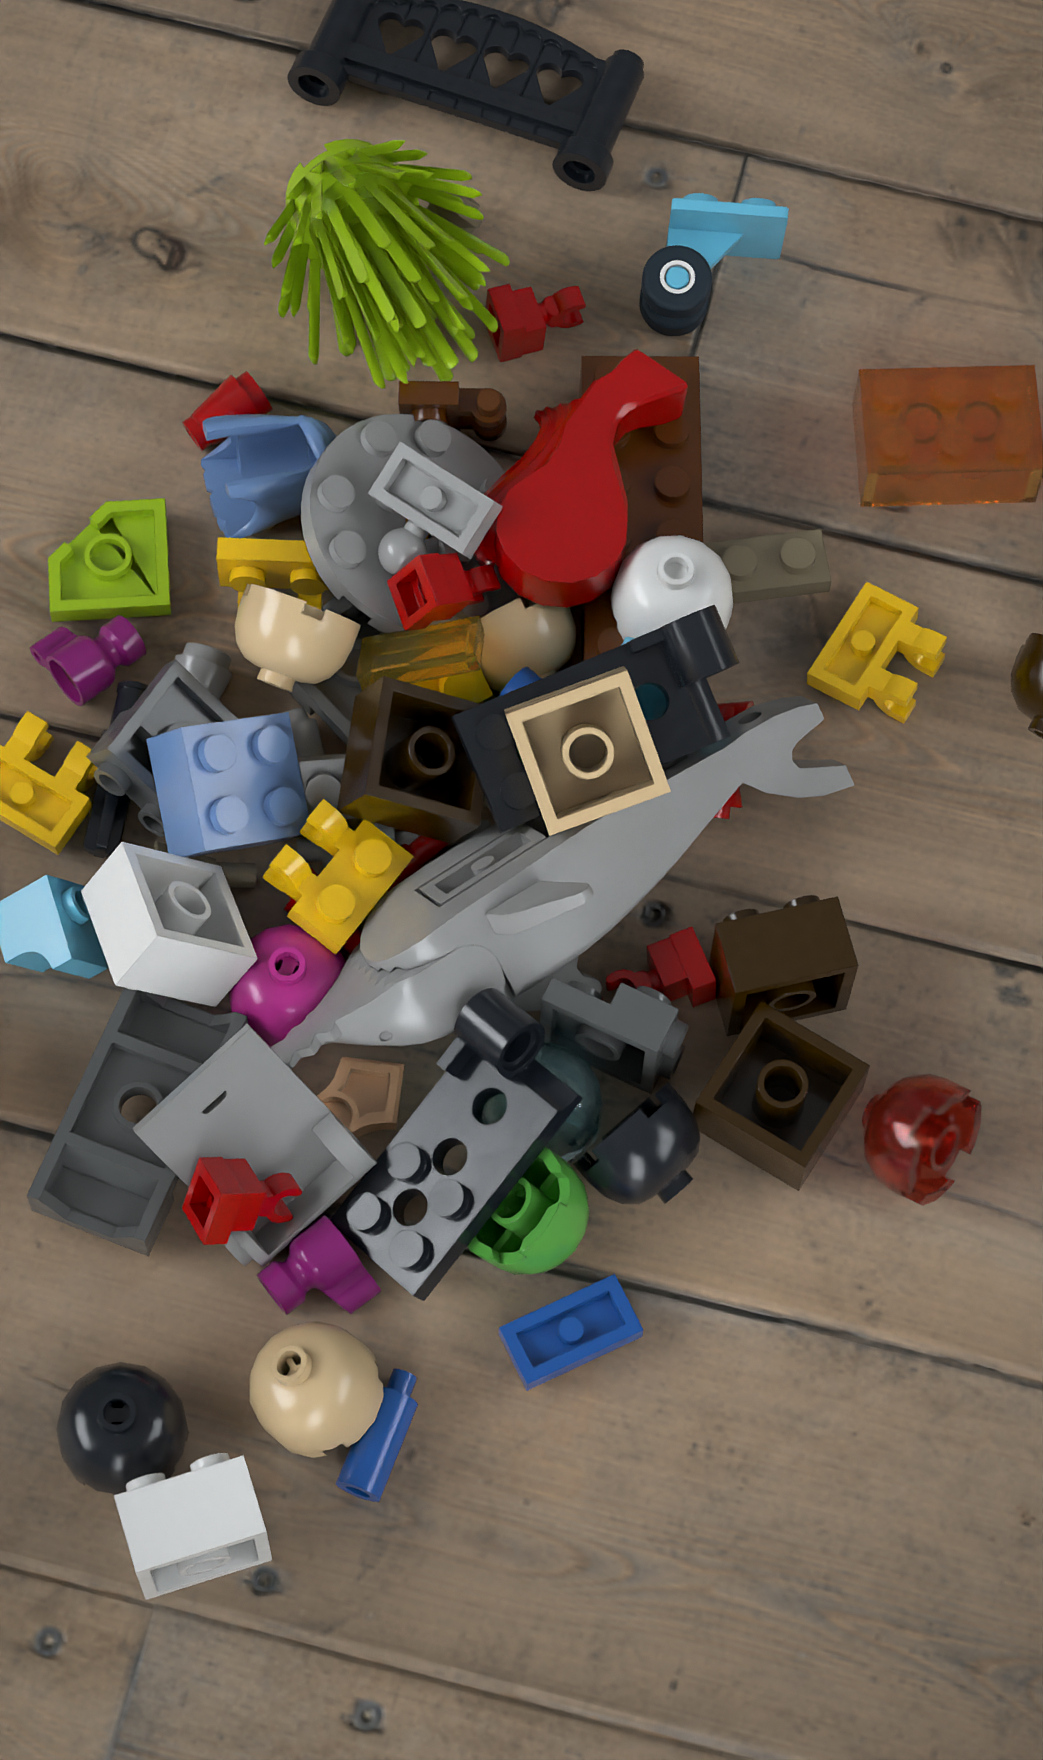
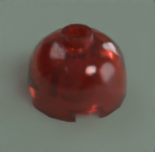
M915 1074L902 1078L890 1085L882 1094L875 1095L865 1107L862 1115V1126L864 1128V1156L876 1179L891 1191L922 1206L936 1201L955 1182V1180L945 1176V1174L953 1165L959 1151L962 1150L971 1155L981 1125V1102L969 1096L971 1090L933 1074Z

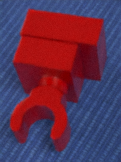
M510 283L489 288L487 290L485 308L496 318L498 328L494 333L488 328L487 330L499 362L521 358L522 355L543 350L547 326L551 328H571L582 324L584 321L579 310L584 309L586 304L579 286L563 288L553 295L545 297L540 303H537L531 286L512 291Z
M457 552L418 555L387 580L404 631L424 629L433 621L451 619L467 605L484 602L483 592L495 591L501 588L493 565L478 566L464 571Z
M692 926L670 934L668 938L647 945V965L650 969L649 971L641 970L634 973L633 971L622 969L614 971L606 977V989L608 991L617 989L621 983L637 989L638 986H646L661 992L670 1001L688 995L692 1007L716 999V979Z
M200 1157L182 1209L203 1245L227 1244L232 1231H253L258 1216L267 1217L273 1223L291 1221L293 1215L282 1198L300 1196L302 1190L290 1173H276L265 1180L259 1181L245 1158Z

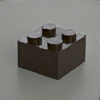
M386 676L381 677L361 691L354 699L337 810L344 815L446 843H452L479 827L484 794L451 717L480 704Z
M807 895L789 901L784 905L783 909L759 913L756 909H744L731 913L723 919V922L716 923L709 965L716 979V1000L727 1036L740 1034L761 1001L794 1021L846 1010L859 966L838 896L820 900L816 895Z
M761 1001L695 1101L693 1114L697 1120L699 1132L799 1191L863 1091L870 1065Z

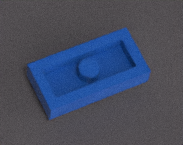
M613 1274L499 1327V1336L526 1391L641 1338L643 1336V1328L616 1275Z

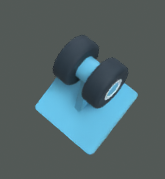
M693 193L684 196V198L672 199L666 247L658 250L648 259L642 274L639 306L641 315L648 326L666 336H681L695 330L703 322L708 310L712 286L711 269L725 255L779 259L788 222L789 208L776 206L773 201L764 198H749L741 203L720 202L716 197L703 193Z

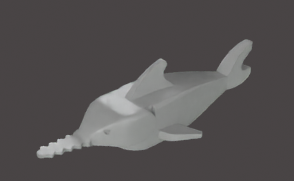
M795 696L754 705L725 721L731 735L730 737L662 765L671 792L549 836L542 816L503 833L499 832L496 824L491 826L488 820L481 821L479 827L460 837L443 855L398 883L382 897L365 921L360 943L352 951L338 978L322 1001L306 1016V1019L301 1024L289 1031L285 1039L270 1048L292 1069L301 1058L315 1055L321 1045L328 1043L407 1046L424 1044L442 1038L454 1032L457 1017L466 1003L477 993L487 988L498 989L524 1011L541 1010V999L552 978L568 984L570 981H578L594 988L600 993L602 990L600 981L591 975L579 972L577 969L578 956L615 927L652 890L742 783L765 793L796 798L824 796L854 786L846 765L834 759L792 760V750L797 742L824 720L818 704L803 696Z

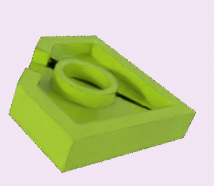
M165 498L106 501L89 517L90 524L69 544L64 542L48 557L49 609L52 622L113 619L117 615L125 618L172 615Z

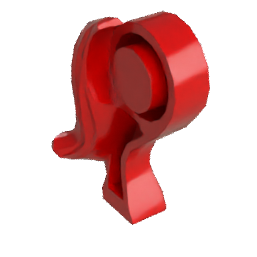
M634 349L610 373L593 381L581 398L574 399L570 403H560L553 408L546 406L543 410H536L533 418L539 424L540 430L535 441L522 458L484 493V495L503 506L473 554L479 565H493L494 567L496 563L501 578L518 595L542 606L564 608L593 601L609 589L623 561L628 521V500L614 450L615 445L627 432L642 427L663 425L679 419L683 414L688 388L687 382L640 350Z

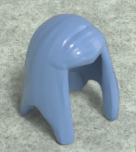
M261 414L224 415L210 417L203 421V430L207 441L227 437L219 446L201 459V467L205 470L203 474L207 492L212 493L209 498L214 517L217 518L219 529L224 532L225 537L244 538L258 534L276 524L301 515L302 492L306 478L322 452L337 436L326 423L305 415L280 416Z

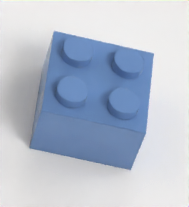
M289 712L181 727L146 739L168 853L190 858L274 844L303 836L299 831L307 822L306 820L309 815Z

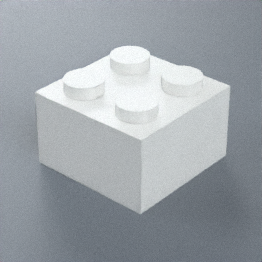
M121 842L81 890L116 986L216 1007L258 959L222 867L219 865Z
M228 1453L209 1455L193 1462L190 1465L191 1472L168 1479L165 1478L163 1473L141 1476L126 1484V1492L114 1495L135 1572L145 1600L272 1560L267 1531L244 1455L230 1459Z

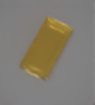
M473 616L432 624L419 630L395 631L364 637L362 639L356 673L362 691L383 676L411 684L480 670L485 637L480 617Z

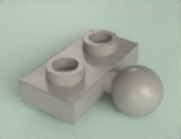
M399 442L368 492L369 495L408 519L404 528H396L389 531L379 544V561L383 568L392 575H395L418 555L427 554L424 540L429 533L471 559L503 508L497 502L402 442Z

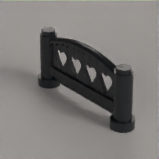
M332 0L308 50L302 51L296 56L288 73L287 80L292 90L298 96L316 105L329 106L337 103L348 81L475 123H481L484 126L508 132L515 136L531 141L534 140L537 143L558 149L552 166L559 179L578 190L597 191L604 187L612 170L614 161L611 152L644 79V62L636 53L625 49L615 51L606 60L596 58L578 45L535 23L491 7L463 0ZM394 19L399 21L403 27H419L423 30L424 35L396 52L389 54L386 53L379 25L384 20ZM439 36H447L453 39L456 44L469 43L477 51L447 70L442 71L439 70L432 40ZM491 53H500L508 61L522 60L529 65V69L495 88L491 86L484 58ZM543 70H553L561 78L575 77L579 79L582 86L553 104L548 105L544 103L537 74Z

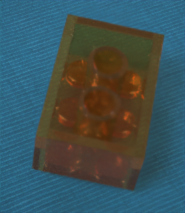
M1035 365L859 369L852 409L860 507L1036 502L1043 479V439Z

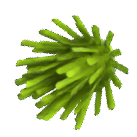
M359 139L335 140L324 144L327 151L316 156L305 167L300 162L295 168L286 190V207L265 238L264 246L274 242L286 226L272 255L273 268L282 262L292 241L281 287L278 313L280 317L284 318L289 310V306L293 317L299 311L307 260L309 259L307 310L309 312L308 355L314 365L318 364L320 279L321 269H323L333 305L339 351L344 356H350L354 353L356 346L355 327L376 386L385 389L384 378L387 381H395L398 378L401 382L408 384L407 372L410 370L408 360L415 368L417 357L420 358L424 366H432L440 381H451L454 376L451 369L458 364L459 359L435 323V320L438 317L470 362H474L478 357V349L472 342L475 337V331L445 296L427 266L462 307L474 312L486 327L494 333L498 328L496 318L463 283L476 291L480 288V285L486 287L485 278L480 272H491L472 252L484 254L506 267L509 266L510 260L504 252L419 205L418 198L466 217L484 220L483 214L478 209L465 205L462 199L456 196L476 198L483 195L474 188L438 180H472V175L465 170L398 164L397 162L420 160L428 155L425 151L418 149L394 151L398 150L406 140H391L375 145Z

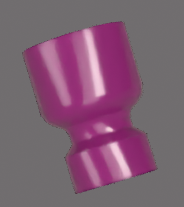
M117 615L101 626L99 636L96 638L86 635L77 636L69 629L61 626L30 647V652L39 665L50 671L63 693L77 706H83L113 684L116 677V667L119 665L130 666L146 655V647L134 626L125 617Z
M322 1215L292 1239L289 1245V1257L284 1262L273 1261L256 1274L265 1290L286 1315L303 1304L306 1292L314 1288L322 1291L350 1315L381 1292L380 1287L364 1268L350 1244L325 1215Z

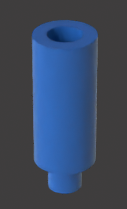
M393 1369L387 1386L383 1387L384 1397L376 1420L360 1440L350 1446L336 1481V1485L340 1489L364 1500L380 1501L418 1406V1403L410 1397L417 1381V1377L401 1369Z

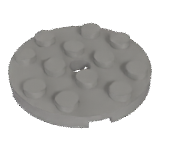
M387 414L357 422L336 436L326 447L315 465L311 468L305 481L301 500V524L305 544L313 565L333 595L338 600L344 596L357 609L371 619L367 624L379 631L403 640L431 644L453 642L455 637L464 636L467 638L472 636L467 628L469 625L490 612L514 601L518 595L501 578L497 564L495 563L494 570L501 588L495 591L483 592L484 602L467 605L451 619L433 621L424 629L404 631L387 584V580L393 575L387 572L381 565L378 557V548L380 541L389 531L396 528H404L406 518L369 495L368 492L399 442L404 443L482 494L505 473L504 470L479 444L455 428L445 425L438 420L430 419L420 422L414 420V415ZM429 534L428 539L424 540L427 554L457 552L464 571L480 566L474 555L469 559Z

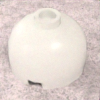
M681 535L659 536L638 545L622 561L612 586L611 606L617 621V629L623 640L625 637L637 638L712 605L716 606L725 629L732 614L731 578L720 556L704 543Z

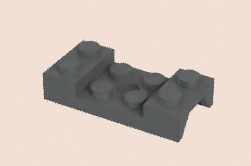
M124 987L28 1191L27 1198L31 1210L149 1257L174 1202L173 1190L179 1177L134 1132L132 1128L137 1123L127 1121L121 1115V1109L128 1099L137 1095L148 1096L158 1105L248 1023L247 1016L237 1012L213 1015L167 996L131 990Z

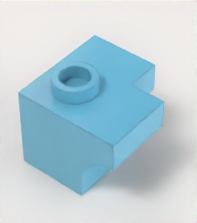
M45 875L1 900L0 947L5 963L39 972L52 968L53 970L88 979L108 969L107 961L81 893L85 886Z

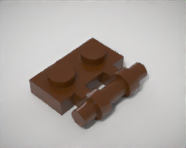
M399 381L398 405L400 414L414 415V420L420 422L430 419L438 420L460 432L461 429L473 430L479 438L485 441L497 440L506 431V400L495 389L459 388V381H408V384Z

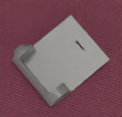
M248 1023L132 1128L146 1145L188 1187L200 1157L245 1158L259 1181L265 1180L276 1173L285 1172L292 1174L301 1188L302 1194L300 1196H287L282 1199L292 1213L293 1219L285 1223H273L267 1217L258 1216L253 1231H232L227 1244H224L244 1266L254 1259L259 1265L264 1267L293 1238L306 1229L377 1164V1161L360 1141Z

